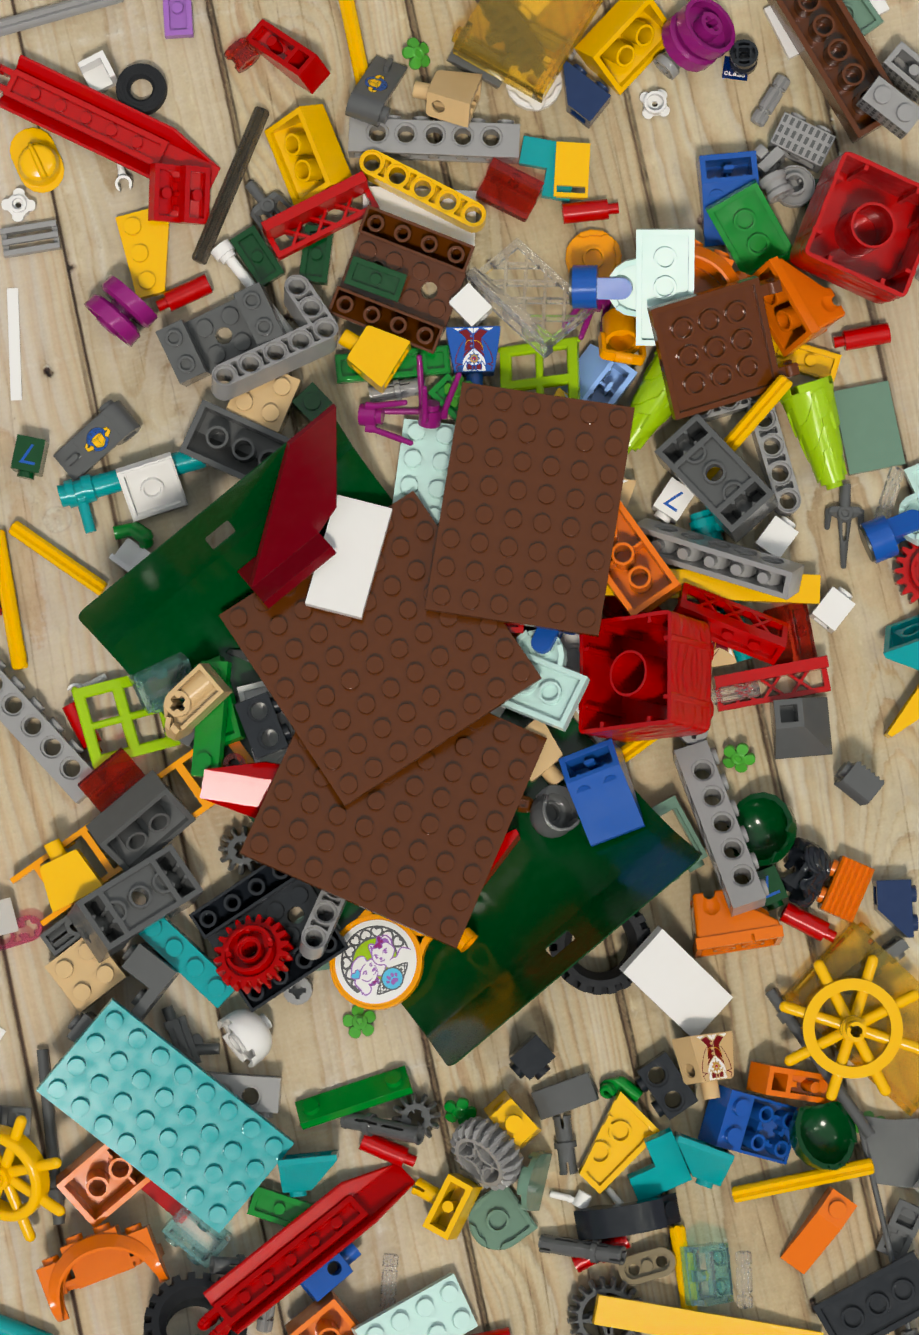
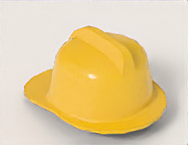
M38 128L23 129L17 133L11 141L10 154L20 179L27 188L34 192L45 193L54 190L63 179L64 166L52 138L48 133Z

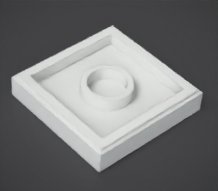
M171 452L115 469L133 522L188 505Z

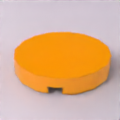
M591 229L580 232L572 239L566 249L565 263L568 273L573 265H598V277H609L615 267L621 263L622 254L619 244L609 234L601 230Z

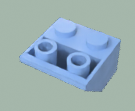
M590 343L579 358L580 399L616 405L636 379L638 372L627 364L602 359L599 356V347ZM568 385L558 386L556 388V390L558 388H561L568 394Z

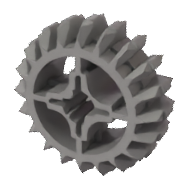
M480 1116L476 1118L470 1117L455 1129V1132L452 1134L453 1138L450 1140L452 1145L450 1150L456 1155L454 1160L460 1163V1169L465 1170L468 1177L471 1176L476 1184L481 1183L485 1189L491 1188L494 1191L498 1189L504 1190L506 1187L514 1184L519 1178L522 1167H524L522 1162L524 1157L519 1153L520 1146L514 1143L515 1138L510 1137L507 1134V1130L501 1129L499 1123L493 1124L489 1118L483 1119Z

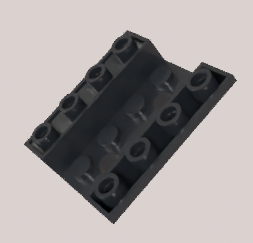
M266 865L261 866L189 914L203 938L208 939L213 948L223 946L218 938L229 936L226 932V927L235 930V920H239L243 925L247 915L253 921H255L258 914H261L265 920L270 916L276 923L280 922L291 936L289 942L294 946V949L288 952L293 957V960L284 962L289 969L288 972H278L282 980L277 981L272 978V988L269 989L265 984H262L260 993H257L253 987L249 994H246L242 989L238 991L251 1012L256 1011L349 949L341 930L336 925L327 948L320 958L309 960L302 956L299 950L302 931L319 895L313 886ZM293 907H300L304 911V919L299 924H294L289 919V912ZM325 913L317 915L318 918L322 921H329L332 919L328 914ZM316 939L306 940L310 946L320 945V942Z

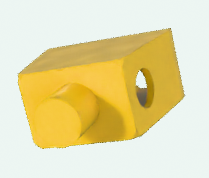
M370 325L366 326L361 336L346 329L338 344L350 350L347 356V365L382 394L411 350V342L409 340Z
M60 838L44 845L51 861L39 868L53 912L82 899L104 885L102 879L79 848L66 853Z
M503 1090L484 1108V1111L493 1123H499L501 1129L507 1130V1134L515 1138L514 1143L520 1146L521 1149L542 1131L506 1090Z

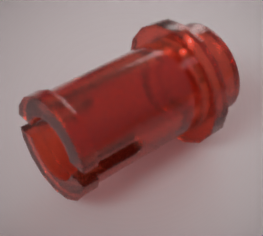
M231 753L223 760V767L231 766L233 760H238L240 764H246L243 756L238 753Z

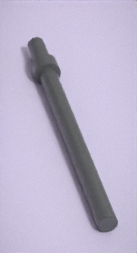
M775 988L771 989L765 995L777 1010L778 1014L776 1016L782 1024L786 1023L799 1044L804 1047L802 1026L795 1016L780 1011L779 1004L784 1000ZM810 1056L809 1058L829 1085L832 1074L823 1069ZM841 1084L837 1098L865 1139L875 1134V1131Z
M48 1049L36 1050L40 1083L50 1072ZM41 1095L47 1158L59 1157L54 1105ZM60 1168L48 1170L50 1177L48 1196L63 1205V1200H66V1197L56 1187V1176L60 1173ZM52 1213L53 1225L65 1224L64 1215L58 1217Z

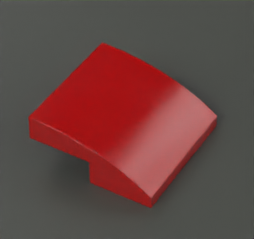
M151 163L148 221L209 225L211 168Z

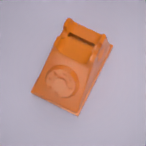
M778 256L769 259L751 275L759 277V281L773 277L774 280H780L782 292L763 296L771 335L784 357L793 354L801 346L826 332L827 328L845 315L842 306H836L832 302L835 294L831 288L821 286L782 258H778Z
M722 889L714 890L712 899L705 898L703 892L695 893L692 896L690 905L694 958L780 945L784 937L783 927L764 908L760 907L732 917Z

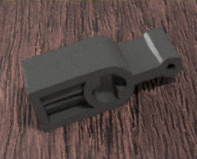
M67 915L40 935L55 957L82 938L79 932L74 929ZM68 932L67 934H65L63 937H61L59 940H57V941L54 943V941H55L56 939H58V938H59L60 936H62L64 933Z

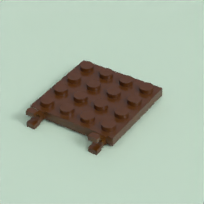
M751 276L647 308L672 419L679 420L763 394L779 375L792 377L800 374L798 363H792L790 359L777 365L763 296L782 292L780 280H774L771 277L759 281V277Z

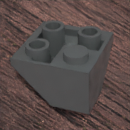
M827 697L793 698L770 702L775 759L833 754Z

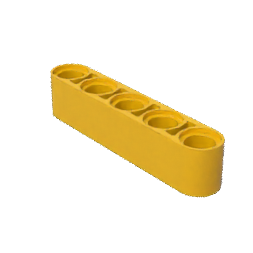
M367 150L360 156V172L363 171L368 181L467 232L476 233L485 226L486 210L479 202L377 150ZM369 160H376L380 164L379 168L375 171H369L364 166ZM394 173H401L405 176V180L400 184H395L390 181V177ZM419 186H427L430 189V193L425 197H420L415 193V190ZM452 199L455 201L456 206L451 210H445L440 206L442 200ZM474 211L480 214L481 219L476 223H471L466 220L465 216L469 212Z

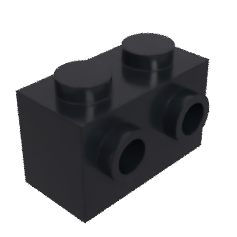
M534 1032L509 1055L512 1060L509 1065L520 1079L526 1076L529 1080L533 1077L539 1080L550 1070L548 1063L556 1056Z

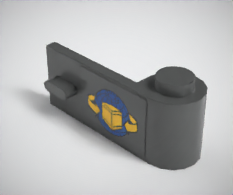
M376 55L352 91L346 106L345 115L379 127L381 123L385 124L391 108L387 106L388 100L404 77L408 67L393 62L392 58L385 59Z
M111 399L99 408L100 414L53 455L73 481L79 480L80 476L85 475L113 448L127 442L141 429V426L120 400L113 402Z

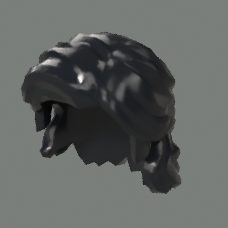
M797 837L788 852V861L784 865L788 870L794 866L795 871L780 878L785 890L790 892L789 901L806 908L811 906L816 897L819 896L823 883L829 878L831 860L828 853L819 845L808 839L805 840Z

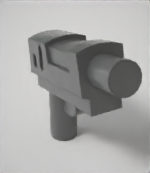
M173 1005L162 1009L166 1020L163 1024L165 1030L168 1031L172 1045L193 1062L201 1063L200 1055L220 1054L219 1043H204L201 1035L198 1033L192 1036L186 1016L177 1018Z

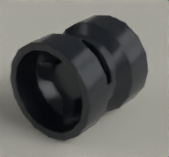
M739 40L734 43L730 50V68L738 75L745 76L751 74L757 67V46L750 40Z

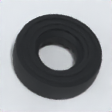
M138 63L127 67L119 75L116 83V95L119 102L146 115H150L159 110L165 102L167 84L158 69L149 64ZM139 79L149 81L153 88L151 95L144 100H138L131 94L132 84Z

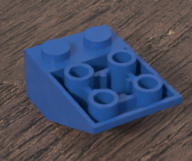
M756 151L701 155L698 157L696 167L705 247L725 245L705 208L753 180H756L759 185Z
M612 738L558 759L566 786L592 847L645 827L622 749Z
M719 1085L721 1098L709 1099L698 1139L717 1147L786 1165L792 1146L789 1138V1125L794 1111L798 1107Z

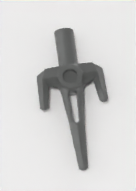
M254 180L245 185V188L258 203L252 208L250 215L261 230L262 220L260 216L265 214L270 218L274 212L276 214L280 213L277 208L279 200L287 208L292 207V204L280 191H274L266 196ZM286 235L293 242L294 237Z
M851 484L840 486L839 506H831L825 509L826 530L830 529L832 516L838 520L842 569H845L847 564L851 521L853 518L858 517L859 527L864 522V510L860 507H851ZM843 523H846L845 540H843Z

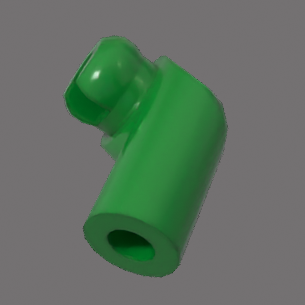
M139 522L113 526L116 540L132 537L139 542V547L142 549H149L154 544L152 531Z
M624 1076L605 1079L601 1082L599 1089L600 1095L605 1099L616 1096L619 1090L633 1102H636L643 1094L639 1087Z

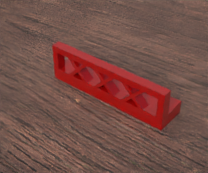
M363 171L261 222L263 233L279 261L363 219L367 207L362 210L351 207L353 199L365 194L370 206L379 209V205L368 187V180ZM333 209L345 211L342 220L336 223L326 220L328 212ZM307 222L319 224L317 232L311 236L301 233L303 224ZM284 234L294 237L292 245L281 251L274 240Z
M684 582L682 584V590L679 593L678 604L673 610L674 612L706 622L710 626L711 641L771 665L776 663L786 648L789 623ZM687 595L697 598L701 604L688 601ZM714 606L723 608L727 614L718 613ZM740 617L749 618L753 625L744 623ZM769 626L779 630V636L770 633L766 627Z
M826 655L714 676L712 684L717 710L722 712L770 703L773 700L791 699L831 691L827 672L829 667L828 657ZM820 670L823 682L822 687L811 688L803 682L809 672ZM804 673L800 679L794 676L795 674ZM788 676L797 682L790 693L784 694L775 687L781 677ZM776 678L772 685L765 681L768 679ZM760 681L769 689L763 698L756 699L747 693V690L753 682ZM747 684L744 690L737 685ZM800 685L806 688V690L796 691ZM733 687L741 694L735 703L723 705L720 688ZM772 690H773L774 692H776L777 694H779V695H774V696H769V697H768V695L770 694V692H771ZM743 696H746L750 699L747 701L740 702Z

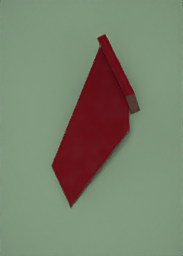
M334 403L287 441L258 553L237 571L268 609L336 554L332 546L319 533L337 508L336 405Z

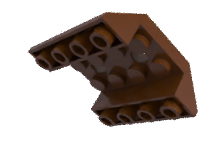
M368 205L358 230L360 234L340 286H337L328 310L332 315L365 328L367 325L407 339L411 342V346L434 354L453 311L449 301L462 288L475 246ZM353 256L372 263L381 262L386 268L408 275L399 302L344 283ZM428 282L434 283L438 289L437 295L432 299H426L422 295V287Z

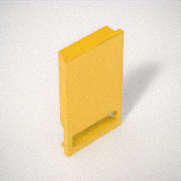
M556 141L553 197L582 200L588 198L590 143ZM557 186L585 188V193L557 192Z

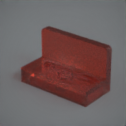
M493 158L485 179L475 197L522 222H526L540 197L544 182Z
M787 604L763 611L764 614L789 623L786 648L774 665L817 657L807 604ZM769 626L766 627L770 633L779 636V630Z
M120 748L78 783V787L101 813L141 780L145 774L125 750Z

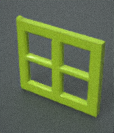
M576 336L500 347L498 349V353H500V388L520 391L536 389V393L544 394V388L568 385V398L580 399L579 342L581 340ZM567 349V373L544 376L543 353ZM535 354L536 377L512 380V357Z
M130 675L81 688L72 687L71 692L91 763L95 770H98L100 766L181 745L180 741L167 737L166 732H164V738L139 743L133 722L134 719L159 713L164 729L166 718H164V714L157 706L130 712L124 688L138 685ZM112 692L119 716L92 722L86 698ZM121 723L128 747L101 754L95 730Z

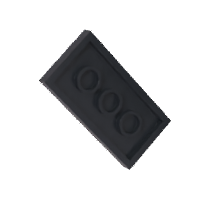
M915 1250L814 1304L813 1309L828 1335H887L918 1318L919 1257Z

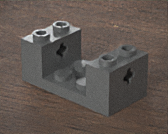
M260 282L255 283L233 294L235 299L187 322L181 319L156 331L158 339L181 385L187 387L212 375L214 367L286 334L264 285ZM222 328H228L232 332V339L227 344H221L217 340V333Z
M695 414L654 451L663 468L674 479L682 482L713 514L716 523L735 543L740 541L778 506L775 493L699 414ZM713 467L723 470L722 477L717 481H711L707 478V472Z
M169 844L75 902L67 916L98 962L101 963L123 949L128 941L167 915L171 919L193 905L203 893V889L173 845ZM133 892H142L146 897V903L144 905L135 904L131 897Z
M147 943L132 944L123 955L122 959L125 960V963L121 966L149 988L148 990L146 988L142 989L131 1002L135 1005L131 1013L141 1021L144 1020L180 974ZM92 1011L85 1014H77L67 1027L71 1030L67 1037L75 1042L97 1015Z

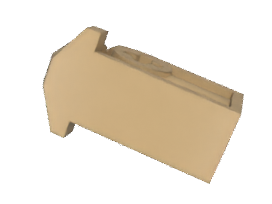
M199 663L166 695L163 708L164 718H166L165 731L167 737L173 740H180L194 731L193 729L233 692L209 663ZM180 698L185 699V701L183 702V706L185 707L184 709H180V706L182 705V701L180 700Z

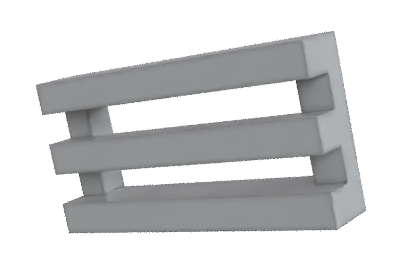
M56 220L0 229L5 259L61 249ZM52 229V232L8 239L10 235ZM54 239V243L12 250L9 247L10 245Z

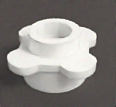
M659 89L649 93L643 92L640 95V101L643 103L644 108L642 116L645 119L649 120L653 116L659 115L661 117L668 116L670 108L666 105L667 92L665 90ZM653 102L657 103L656 107L652 106Z
M16 188L13 191V195L8 199H4L1 203L3 210L9 211L15 222L23 221L36 208L35 202L29 200L25 196V191L21 188ZM21 203V207L17 208L16 204Z

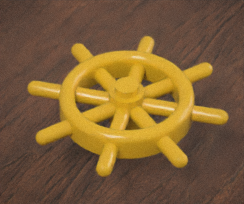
M875 955L868 956L861 978L852 977L833 980L825 963L822 960H816L813 963V967L823 987L811 997L806 1007L788 1001H782L779 1004L781 1012L802 1018V1035L805 1043L804 1047L787 1055L784 1058V1063L787 1066H793L811 1056L817 1064L830 1072L832 1075L826 1091V1098L829 1101H834L837 1098L843 1078L853 1079L871 1076L881 1095L888 1096L891 1093V1088L881 1070L892 1061L899 1049L919 1054V1042L902 1037L903 1022L899 1010L919 999V991L913 989L893 999L883 988L873 983L878 965V957ZM857 990L851 1012L840 992ZM868 994H870L882 1006L862 1016ZM829 998L839 1017L819 1011ZM886 1016L889 1018V1033L868 1027ZM815 1022L835 1028L836 1030L816 1040ZM864 1038L886 1045L874 1057ZM842 1040L835 1062L827 1057L822 1050ZM853 1043L864 1062L863 1064L847 1065Z
M19 1115L15 1119L13 1128L0 1125V1145L6 1147L3 1157L0 1152V1220L7 1222L17 1221L25 1240L32 1242L35 1240L36 1234L29 1220L30 1215L41 1206L58 1217L65 1214L64 1206L48 1196L50 1189L48 1170L60 1168L62 1160L59 1157L43 1158L34 1143L23 1134L27 1118ZM29 1175L30 1184L20 1178V1176ZM3 1190L9 1202L1 1199ZM17 1190L29 1197L28 1202L22 1203Z

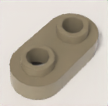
M664 1246L629 1255L626 1257L625 1263L619 1265V1275L629 1285H638L668 1276L676 1267V1255L671 1249ZM659 1256L666 1257V1266L658 1264L657 1259ZM631 1264L639 1266V1274L634 1275L630 1272Z

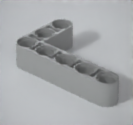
M296 274L291 275L284 284V305L299 328L214 367L211 391L217 399L224 401L233 399L335 351L338 339V324L306 277Z
M752 398L743 399L735 402V405L732 407L721 406L708 410L706 414L700 416L705 422L744 411L746 414L757 400ZM773 407L767 414L770 419V425L767 427L758 425L751 434L766 485L775 493L778 506L774 510L778 515L786 517L794 514L800 507L801 496L775 407ZM767 441L776 443L778 452L776 454H768L764 450V443ZM775 468L782 469L786 474L785 481L778 482L774 480L772 470ZM784 495L790 496L794 501V507L791 509L783 508L780 504V497Z
M323 890L320 891L302 931L299 950L303 957L309 960H316L324 954L347 901ZM325 913L328 914L332 919L329 921H322L318 918L317 915ZM316 939L320 942V945L310 946L306 940Z

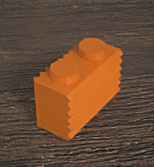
M840 856L838 860L833 859L829 883L827 887L822 886L819 896L816 898V901L820 903L818 909L852 923L875 869L845 856Z

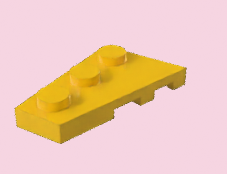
M148 209L115 217L136 295L143 300L163 294V292H166L169 223L148 221Z
M620 1090L578 1171L599 1194L646 1148L643 1139L660 1131Z

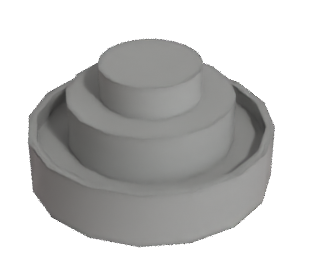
M790 165L783 168L787 174L786 181L793 186L794 192L779 202L789 208H800L806 205L811 200L815 191V179L811 172L799 165Z

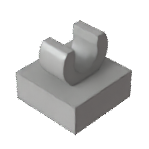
M760 144L754 150L756 151L757 163H759L757 165L758 176L761 179L776 171L784 163L785 152L778 146L769 152L766 147Z

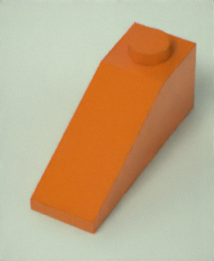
M751 1061L746 1090L770 1096L822 1104L834 1102L826 1098L828 1084L820 1073Z
M828 1186L780 1258L802 1274H805L840 1232L857 1205L831 1186Z

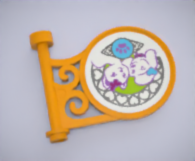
M365 909L357 919L342 929L341 932L349 949L329 961L330 973L335 987L346 1000L364 1009L385 1010L401 1004L415 991L423 974L425 952L433 939ZM467 927L457 948L461 952L466 951L476 941L478 935L470 927ZM417 936H424L421 943Z

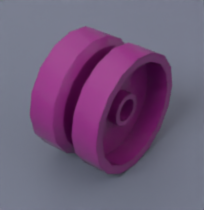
M690 0L680 11L676 12L665 22L661 34L663 45L668 55L677 65L692 72H700L707 69L717 58L728 52L734 45L736 36L734 25L728 13L713 0Z
M110 275L101 286L111 302L99 294H93L84 305L107 331L132 347L141 336L131 320L141 327L149 328L158 317L130 288L115 276Z

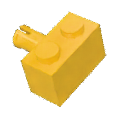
M459 1173L448 1174L441 1189L420 1177L415 1182V1185L418 1187H413L411 1193L432 1204L422 1226L446 1240L457 1239L482 1186Z

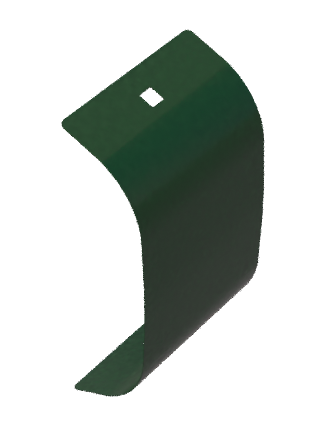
M336 420L337 495L389 507L392 505L393 500L361 459ZM287 442L93 600L79 614L78 618L82 624L110 652L163 714L164 700L168 692L195 668L194 665L201 663V661L222 656L225 661L232 663L230 681L234 695L238 693L237 687L247 685L250 681L252 683L262 681L249 662L226 653L229 649H240L219 615L254 593L237 571L258 553ZM329 519L319 532L323 536V538L327 529ZM229 521L235 532L216 548L212 549L206 541V537L224 522ZM507 708L500 717L522 728H525L534 720L529 717H523L522 714ZM573 717L566 732L546 725L560 748L563 757L595 745L587 734L579 732V724ZM245 733L246 738L240 740V742L254 760L252 749ZM194 739L189 745L192 749L194 746ZM229 745L224 746L223 767L240 765L241 762ZM557 762L555 765L562 773L560 763ZM540 776L533 783L528 782L523 795L535 800V796L543 788L549 786V784ZM564 779L559 784H557L565 786L567 788ZM635 789L645 827L593 847L589 843L581 821L567 834L558 838H547L538 834L532 827L530 812L521 813L517 812L518 809L516 810L507 833L517 829L521 839L482 889L466 928L470 927L478 935L476 941L466 951L461 952L458 948H452L433 939L425 952L421 980L415 991L401 1003L427 1036L447 1066H452L459 1062L699 860L700 853L677 834ZM248 816L254 822L255 818ZM313 886V888L319 895L321 890ZM347 901L338 921L341 929L357 919L365 909ZM569 931L575 939L557 955L551 957L546 949L564 933ZM417 936L421 943L424 936Z

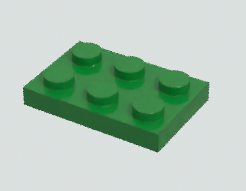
M756 180L705 208L741 272L751 276L771 258L778 256V258H782L785 261L789 259L792 245Z

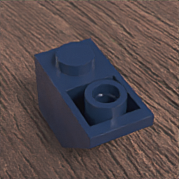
M566 61L562 69L566 111L589 129L610 103L611 95L609 94V89L600 81L594 83L586 76L587 72L578 64L574 63L571 65Z
M911 879L872 881L874 910L903 937L913 938L914 931H918L917 914H913L912 902L917 901V890L915 885H911Z

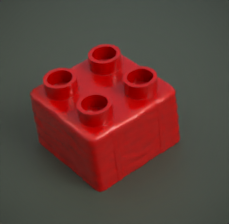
M844 152L825 166L791 249L789 257L791 264L800 270L877 304H884L904 297L908 293L919 264V183L860 155Z
M660 610L602 619L599 637L580 634L579 673L590 679L579 703L578 728L580 733L630 743L700 735L709 730L714 713V705L711 700L714 647L711 643L710 626L706 622L674 611Z

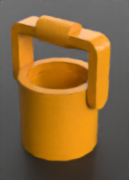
M615 308L607 311L602 317V332L598 336L599 356L608 361L629 365H643L646 358V346H636V317L624 315Z

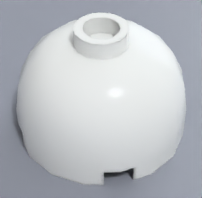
M243 1008L234 1010L217 1021L218 1029L224 1027L226 1034L222 1036L226 1044L240 1061L244 1062L246 1059L250 1061L248 1067H254L268 1055L272 1047V1034L269 1030L272 1028V1024L263 1013L258 1015L255 1012H251L250 1009Z

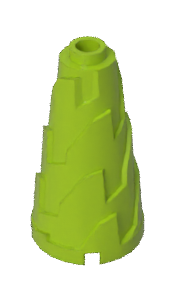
M657 349L630 404V407H635L628 454L631 450L635 452L638 449L640 450L657 428L671 416Z
M832 376L791 387L779 401L783 405L794 435L798 438L805 457L811 465L817 483L820 482L821 486L825 485L827 490L843 486L842 480L846 479L847 471L843 457V445L839 429L840 420Z

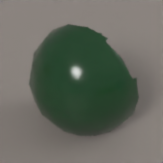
M766 792L750 794L737 804L739 816L736 819L739 826H744L749 838V842L746 843L749 853H755L759 866L773 865L782 860L793 846L797 834L796 819L792 809L776 795ZM733 849L734 855L738 857L740 855L739 852Z
M834 1101L811 1107L810 1105L802 1106L794 1111L789 1125V1138L796 1156L806 1165L818 1170H837L845 1166L852 1156L854 1145L857 1142L855 1124L842 1104Z

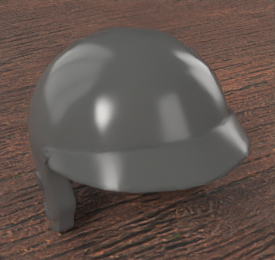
M549 785L535 796L536 798L530 808V822L535 831L541 836L558 838L567 834L579 824L578 813L568 788L565 786Z

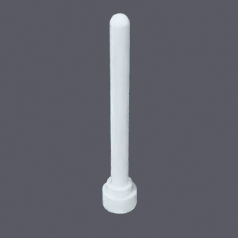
M226 239L211 251L212 256L217 262L221 261L223 265L227 264L245 288L255 284L256 282L235 257L237 254L234 251V246L229 239ZM274 306L286 333L293 331L294 329Z

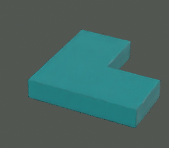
M524 136L519 165L546 170L541 198L569 203L570 199L553 197L556 141ZM557 186V192L571 193L572 187Z
M670 1127L643 1139L653 1163L627 1174L638 1201L654 1197L692 1180Z

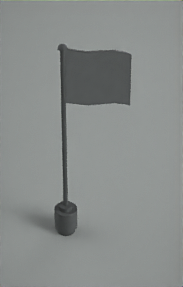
M864 1116L875 1131V1134L865 1139L859 1129L858 1131L865 1159L871 1158L874 1164L875 1172L869 1175L889 1262L895 1260L877 1184L913 1188L919 1180V1118L883 1119ZM910 1322L905 1324L904 1330L900 1331L901 1335H919L918 1329L911 1328Z

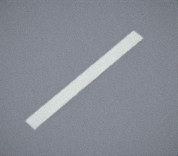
M7 288L11 401L22 400L18 288Z

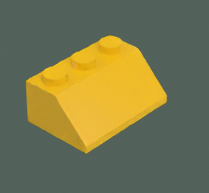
M619 0L574 49L588 68L617 94L621 95L665 48L661 34L667 19L654 0Z
M323 104L299 106L264 131L294 205L352 176Z

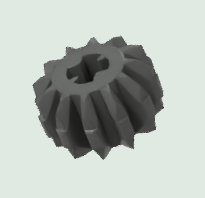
M243 825L241 836H239L236 828L233 827L230 829L234 837L233 839L226 835L222 836V840L229 843L228 847H218V851H228V855L220 858V861L224 863L230 859L232 860L227 868L229 871H233L236 865L239 864L238 873L240 875L244 874L245 865L248 866L249 871L252 873L255 871L252 863L255 860L243 855L242 858H239L237 856L239 851L236 849L239 843L240 845L244 844L248 828Z
M413 1092L411 1094V1103L408 1102L405 1096L400 1098L405 1108L394 1105L393 1110L402 1114V1116H394L392 1121L415 1125L411 1123L412 1118L408 1114L410 1111L415 1113V1109L422 1111L421 1117L424 1118V1121L422 1123L418 1121V1125L415 1126L424 1127L426 1137L431 1138L432 1133L427 1127L439 1128V1124L432 1121L431 1118L441 1117V1112H430L431 1109L436 1107L437 1103L432 1101L426 1106L427 1094L424 1093L421 1102H417V1094Z

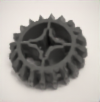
M599 1276V1286H595L594 1281L589 1279L588 1284L591 1289L588 1291L584 1286L580 1285L578 1289L583 1296L579 1297L575 1294L571 1296V1299L578 1305H569L567 1308L569 1312L576 1314V1316L567 1318L569 1324H577L570 1329L571 1335L581 1333V1335H592L583 1325V1323L593 1324L594 1310L589 1311L588 1314H583L584 1307L591 1298L597 1294L608 1295V1293H613L621 1298L631 1299L635 1295L636 1289L632 1287L625 1292L627 1282L622 1281L617 1287L616 1277L611 1276L609 1285H605L604 1276ZM637 1297V1298H634V1299H633V1300L643 1301L641 1297ZM601 1326L604 1335H613L612 1327H609L607 1330L606 1326ZM624 1330V1331L620 1334V1335H631V1334H632V1335H642L641 1332L630 1331V1330Z

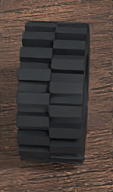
M638 911L621 925L625 930L628 944L623 960L616 967L604 972H594L585 969L577 962L561 977L576 989L593 995L613 994L631 986L632 981L619 968L651 934L643 914ZM569 931L549 946L551 957L557 955L571 943L572 934Z
M187 1272V1279L181 1280L180 1275L172 1277L171 1285L168 1286L164 1282L159 1287L158 1295L153 1293L150 1298L149 1308L146 1307L143 1335H167L166 1328L168 1322L174 1314L184 1308L199 1306L211 1310L213 1307L203 1295L204 1291L216 1283L211 1281V1274L203 1272V1278L198 1279L195 1278V1272ZM247 1328L239 1334L230 1330L228 1335H247Z

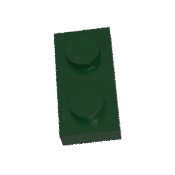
M254 225L230 240L257 283L260 282L266 287L285 275L284 270Z
M306 225L304 234L313 235L317 232L319 226ZM334 233L302 249L299 275L306 277L311 284L328 286Z
M353 256L344 283L399 302L408 275Z

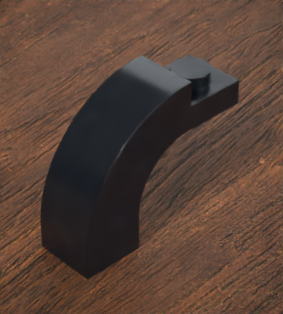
M666 1193L622 1204L595 1205L573 1211L577 1235L580 1240L634 1235L666 1228L667 1225L681 1222L676 1193Z

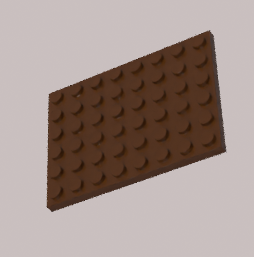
M462 382L425 611L599 637L635 407Z

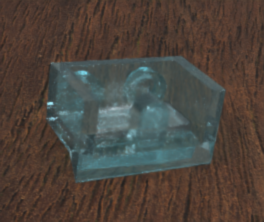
M179 652L135 674L127 676L134 687L142 708L150 714L159 713L164 710V700L168 692L193 669L188 658Z
M183 1205L180 1206L162 1229L167 1242L174 1247H181L187 1252L186 1255L192 1263L197 1266L202 1265L206 1269L210 1264L211 1256L217 1257L229 1243L232 1233L225 1227L218 1233Z
M710 1242L680 1247L686 1306L708 1307L734 1302L728 1243Z

